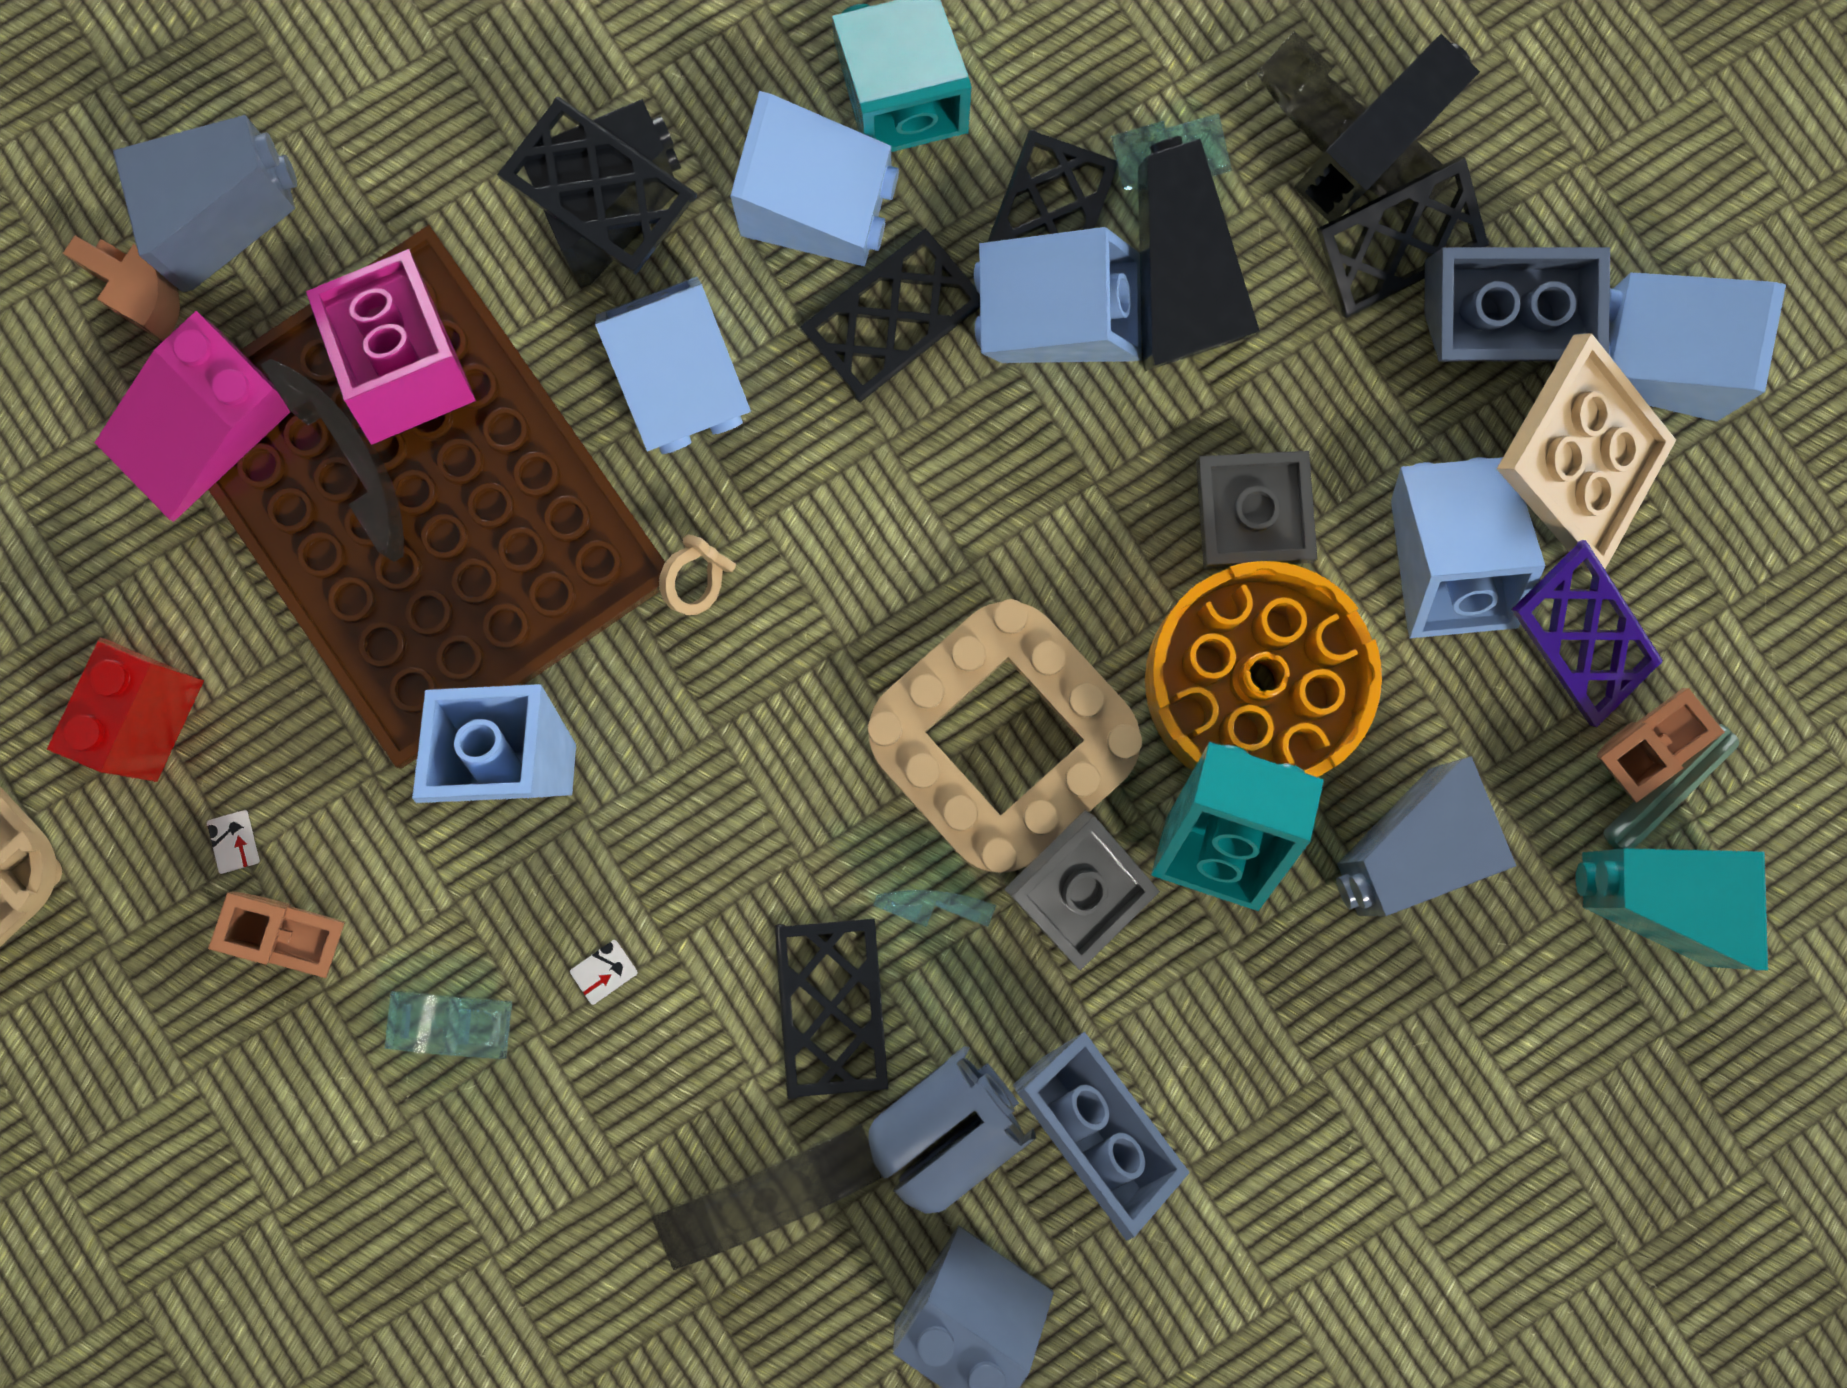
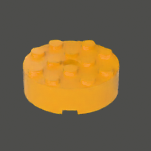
M1255 561L1230 566L1228 569L1218 572L1196 584L1178 601L1161 623L1150 646L1146 662L1145 691L1147 704L1153 723L1165 745L1191 771L1194 770L1209 742L1218 745L1237 746L1244 749L1249 755L1276 764H1291L1301 768L1306 774L1319 777L1338 766L1357 748L1373 722L1381 695L1382 668L1376 640H1372L1366 624L1357 612V609H1359L1344 591L1325 577L1306 568L1283 562ZM1254 663L1263 664L1270 669L1275 680L1273 690L1260 691L1253 683L1250 668Z

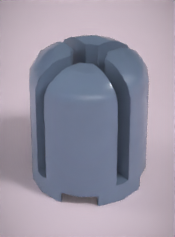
M963 1046L948 1058L944 1064L879 1114L869 1129V1145L873 1163L882 1177L886 1179L899 1171L973 1111L977 1112L900 1176V1183L894 1187L893 1191L905 1204L925 1214L941 1212L947 1209L1036 1139L1034 1128L1024 1135L1019 1123L1012 1114L1014 1107L1019 1102L992 1067L987 1063L978 1070L965 1058L970 1049L969 1046Z

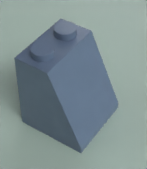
M246 115L113 150L138 254L182 292L194 290L295 210L291 188L297 187V179L287 155L279 156L270 135L267 132L261 134Z
M1472 756L1428 769L1337 863L1342 876L1336 878V883L1343 902L1348 909L1355 908L1358 916H1388L1516 867Z
M958 1225L895 1320L893 1354L941 1388H1020L1030 1372L1054 1292Z

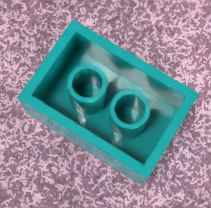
M1209 742L1166 817L1151 876L1259 911L1311 841L1324 779L1306 774L1301 768L1291 764H1276L1249 755L1244 749L1237 746L1218 745Z

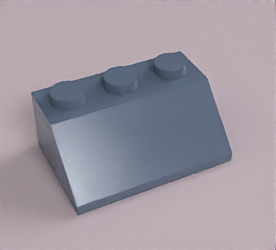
M1443 247L1425 260L1424 315L1438 361H1559L1573 335L1592 333L1609 354L1610 247Z
M1082 1032L1042 1057L1013 1084L1019 1097L1126 1241L1138 1234L1190 1173L1085 1032Z

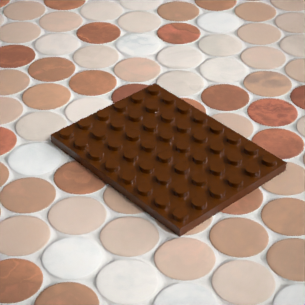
M427 225L369 265L407 249L410 250L476 401L371 445L344 401L311 305L308 304L240 350L285 395L295 408L208 489L395 767L403 769L417 759L425 690L525 685L660 592L659 576L665 563L662 556L430 225Z

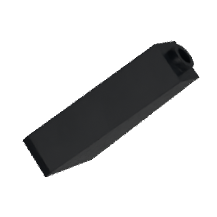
M1440 34L1323 153L1296 184L1294 189L1328 222L1341 217L1480 73L1471 63L1467 52L1461 46L1451 43Z
M1175 136L1155 143L1149 147L1151 154L1147 155L1138 166L1142 362L1145 371L1246 339L1260 332L1200 138L1183 144L1182 137Z

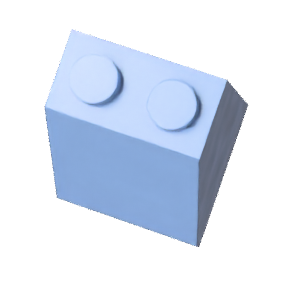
M759 91L730 195L740 235L865 267L869 250L878 251L880 248L886 219L878 216L883 199H893L899 168L891 166V145L773 94Z
M1100 227L979 243L980 261L976 262L974 267V282L980 294V316H977L975 320V338L982 354L1000 363L1123 362L1142 360L1140 253L1108 228Z
M1631 272L1613 289L1610 288L1609 356L1649 406L1717 422L1765 392L1786 284L1769 281Z
M697 277L596 315V328L647 452L658 447L661 454L674 452L692 443L689 435L707 428L711 429L712 434L726 432L743 423L741 415L751 412L705 291Z
M1476 457L1467 461L1435 464L1422 462L1400 468L1391 504L1409 638L1519 628L1520 622L1511 609L1539 582L1546 565L1526 502L1497 470L1503 457L1489 459Z
M541 684L425 690L412 798L416 803L572 795L576 743Z

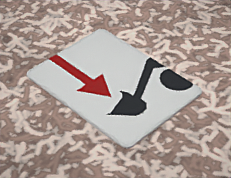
M247 810L207 821L220 874L260 862Z
M612 940L570 970V974L592 1005L638 973L616 940Z

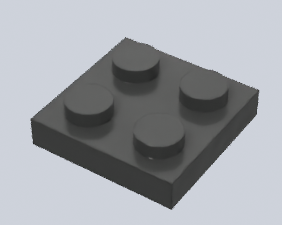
M1309 451L1199 456L1196 461L1204 569L1228 568L1241 563L1255 561L1306 564L1314 563L1318 559Z
M1086 810L1004 889L1061 953L1080 971L1160 892L1098 819Z

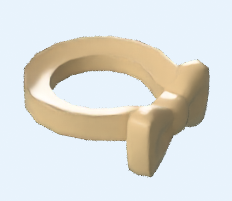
M687 534L683 538L685 548L672 554L664 563L659 576V590L663 601L671 610L685 615H697L709 609L715 602L721 589L722 572L732 573L736 563L718 553L716 548L709 546L702 538ZM701 556L708 562V584L700 599L693 603H685L678 597L675 590L677 573L683 565Z

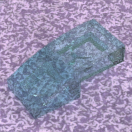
M1219 113L1166 128L1164 121L1112 135L1123 189H1138V166L1147 155L1151 154L1149 147L1175 136H1181L1183 144L1201 139L1212 176L1232 171Z
M930 890L895 891L879 894L873 904L875 907L925 927L928 924L934 906L986 927L989 926L996 905L976 898Z
M391 991L384 1049L506 1059L512 1001L470 996H445L409 991Z

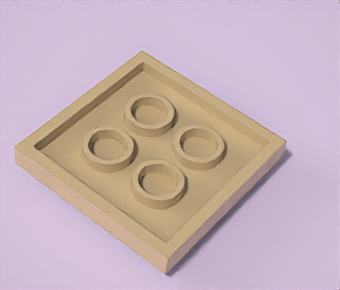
M1592 333L1577 334L1571 338L1498 465L1497 470L1569 552L1579 541L1586 540L1604 569H1606L1676 439ZM1582 562L1580 565L1583 569L1589 571L1585 563Z

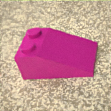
M409 249L306 291L344 401L371 445L476 401Z
M195 311L153 350L94 443L169 520L174 522L281 422L295 406L218 328Z

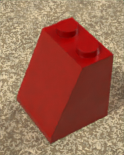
M100 637L46 750L101 773L158 782L204 680Z

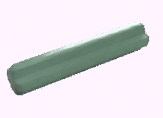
M1719 724L1725 733L1684 762L1681 771L1639 802H1633L1604 830L1603 835L1607 842L1614 849H1635L1738 748V737L1728 727Z

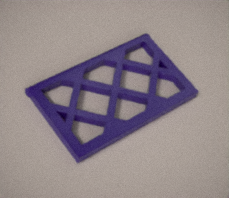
M1586 540L1579 541L1511 609L1587 723L1597 728L1663 661ZM1584 562L1592 574L1590 589H1570L1573 571ZM1545 598H1554L1549 630L1542 629L1532 611ZM1568 599H1588L1583 630H1563ZM1602 599H1608L1619 616L1617 630H1597ZM1561 640H1581L1576 670H1570L1559 654ZM1595 640H1615L1610 670H1590ZM1629 640H1634L1645 657L1632 670H1624ZM1608 680L1605 697L1594 706L1586 694L1588 681Z

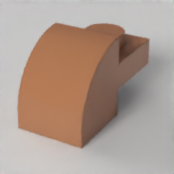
M76 235L73 237L63 254L83 270L106 283L97 300L120 317L159 340L164 341L173 332L179 317L180 300L177 287L142 259L138 254L137 246L134 244L128 253L125 254L102 239L94 247Z
M1682 688L1638 722H1631L1613 736L1599 750L1597 758L1631 800L1637 803L1681 771L1684 762L1725 732L1689 688Z
M228 892L208 949L265 965L272 963L326 978L345 921L291 907V904L240 892Z

